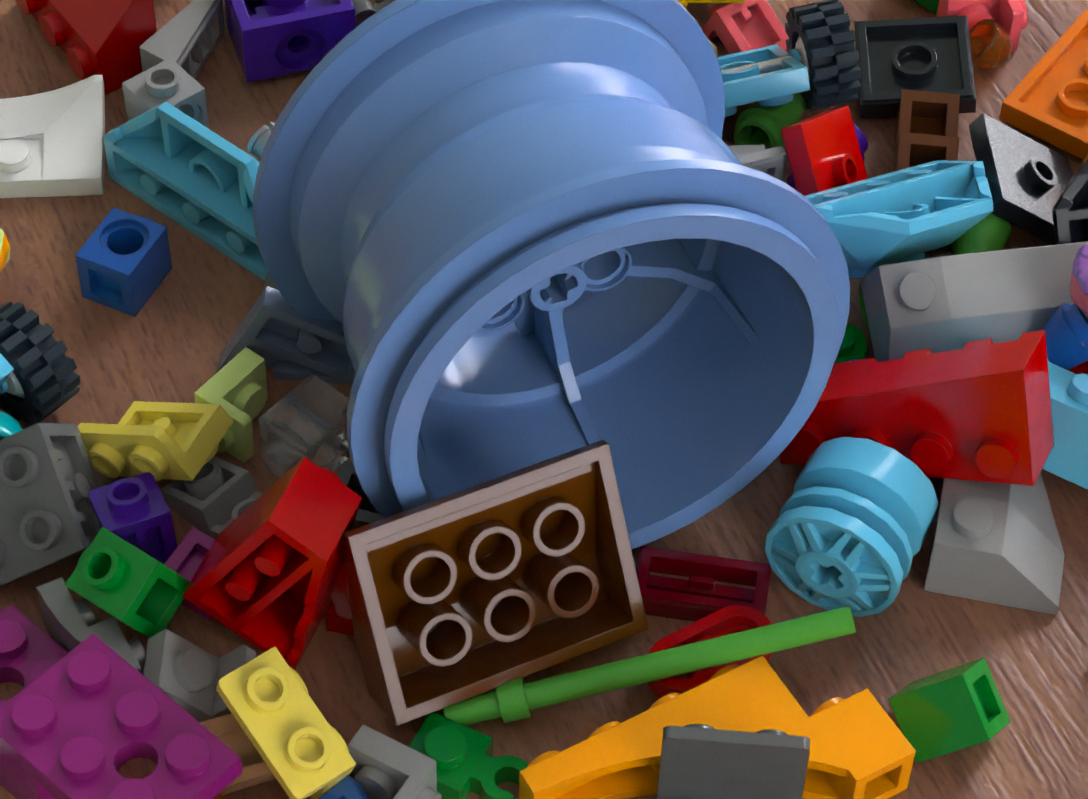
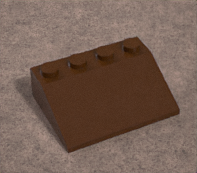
M604 440L344 533L353 631L370 696L396 726L492 690L511 680L523 678L648 629L609 443Z

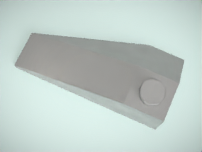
M1088 241L941 256L878 266L860 279L875 360L877 362L902 359L906 352L930 348L931 354L963 349L966 342L992 338L994 344L1019 340L1022 333L1041 330L1062 304H1074L1070 296L1073 261L1078 250L1082 246L1088 245Z
M1041 472L1034 486L941 478L938 496L939 505L934 522L924 591L1057 615L1065 554Z

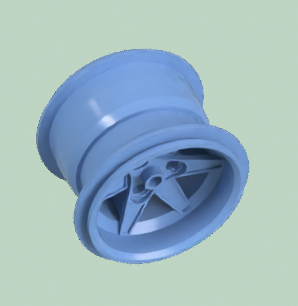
M395 0L347 34L313 68L293 93L278 117L264 147L256 174L253 195V224L258 248L276 287L301 316L309 319L337 320L343 323L346 347L355 372L347 409V442L350 459L364 493L374 508L384 518L604 440L609 443L631 549L669 535L696 521L742 490L780 455L801 430L816 407L827 385L845 335L850 310V281L847 262L840 243L825 218L805 196L773 176L743 166L731 149L721 140L725 118V90L721 69L713 47L701 27L678 0Z

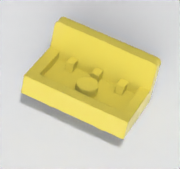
M134 401L118 424L80 423L78 429L92 467L107 477H133L149 472L153 475L155 481L161 479L193 481L203 465L215 456L219 448V442L234 421L220 404Z
M276 646L219 680L216 691L290 799H306L307 797L319 799L351 773L356 762L349 754L344 739L334 727L329 725L309 696L302 678L293 668L289 667Z

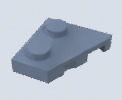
M266 286L220 353L217 367L218 372L247 347L265 359L266 367H275L274 378L277 380L301 381L304 379H315L323 383L352 385L355 378V372L346 347L343 323L337 320L304 318L287 302L279 290Z

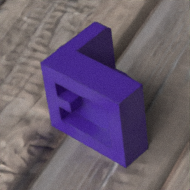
M146 472L130 478L119 479L111 484L89 491L90 505L100 524V528H106L162 564H165L177 548L171 511L151 473Z

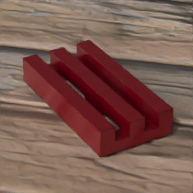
M640 546L636 573L645 615L695 622L715 611L732 605L749 606L765 615L771 575L770 564ZM649 572L689 577V579L650 575ZM715 581L754 586L755 590L715 584Z

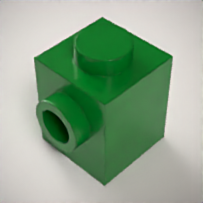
M102 527L91 545L80 556L78 564L65 583V586L118 620L151 638L166 628L184 600L182 595L190 581Z

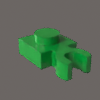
M435 712L429 713L409 745L410 748L436 760L437 792L441 793L442 799H465L470 791L480 795L481 799H514L513 794L501 790L497 786L503 782H513L519 786V771L527 768L529 765L526 761L516 756L504 755L492 758V737Z

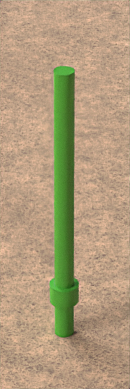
M850 606L527 683L520 677L495 687L496 690L481 693L443 708L444 716L464 726L502 717L505 724L532 717L531 710L853 634L856 633Z

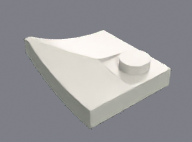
M92 75L72 85L44 93L0 99V198L104 195L105 146L103 136L105 135V90L103 75Z

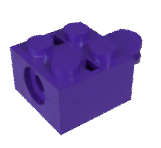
M223 0L224 20L247 82L311 70L347 34L356 28L355 8L352 0Z

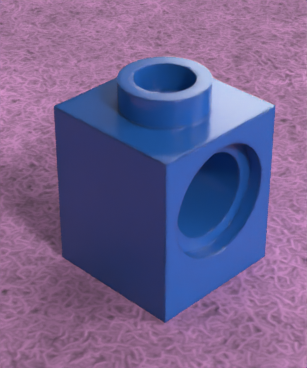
M113 207L75 255L82 297L134 317L137 316L172 269L167 226L156 223L148 217L137 216Z

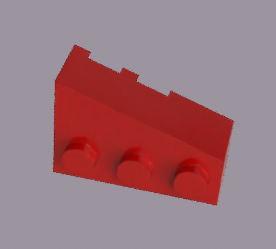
M303 457L217 535L182 597L262 652H266L276 646L289 667L295 670L327 612L345 555L344 533L353 529L362 497L345 486L334 472L317 466L306 457Z

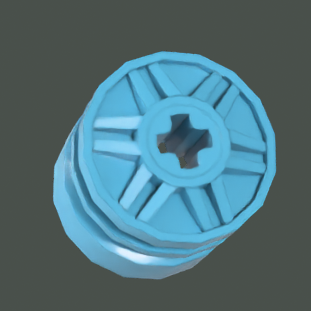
M840 437L823 442L810 455L794 484L793 495L783 504L779 517L773 522L767 533L765 553L772 570L791 591L810 604L829 611L850 606L852 616L856 617L882 613L895 601L900 591L901 583L910 571L912 558L920 551L935 521L939 502L933 484L914 462L891 447L869 439Z

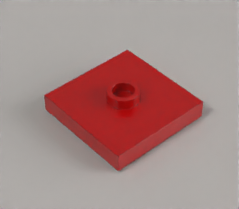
M848 105L828 110L782 129L781 135L795 187L803 196L868 179Z

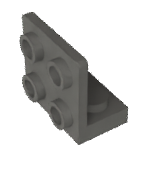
M37 423L0 440V588L67 558H80L101 529L88 496L89 491L98 488L99 484L77 424Z
M689 724L683 727L666 726L663 728L656 799H802L810 755V739L806 736L788 735L783 731L774 729L744 732L718 730L705 724Z

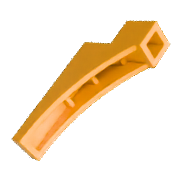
M762 655L741 666L737 664L728 665L717 671L707 682L682 694L677 692L667 694L653 703L649 710L622 723L618 721L606 723L597 728L588 739L561 752L552 750L539 755L527 768L519 771V799H628L657 794L663 728L666 726L683 727L689 724H705L718 730L744 732L774 729L783 731L788 735L808 737L810 739V755L802 799H888L907 789L916 750L868 688L846 699L841 697L832 698L820 705L808 717Z

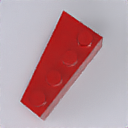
M1045 330L1022 333L1019 340L996 344L993 343L992 338L966 342L963 349L931 354L930 348L906 352L902 359L877 362L873 357L834 364L827 385L816 407L801 430L780 453V463L805 466L810 455L823 442L840 437L869 439L895 449L914 462L926 477L1034 486L1054 446Z

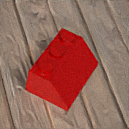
M15 0L24 15L32 14L39 22L47 42L52 47L59 46L64 51L73 72L79 79L83 80L92 75H103L105 95L123 88V82L142 73L139 46L157 32L153 0Z

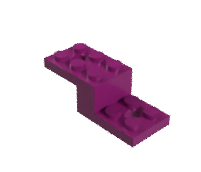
M12 604L0 612V684L14 682L23 686V689L10 700H0V785L16 799H213L243 773L241 757L95 634H91L73 650L67 652ZM134 758H148L157 764L151 774L141 779H128L118 773L120 767L125 762Z

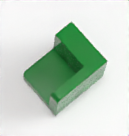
M984 657L915 680L889 698L903 735L916 750L914 757L916 762H923L988 741L1011 722Z

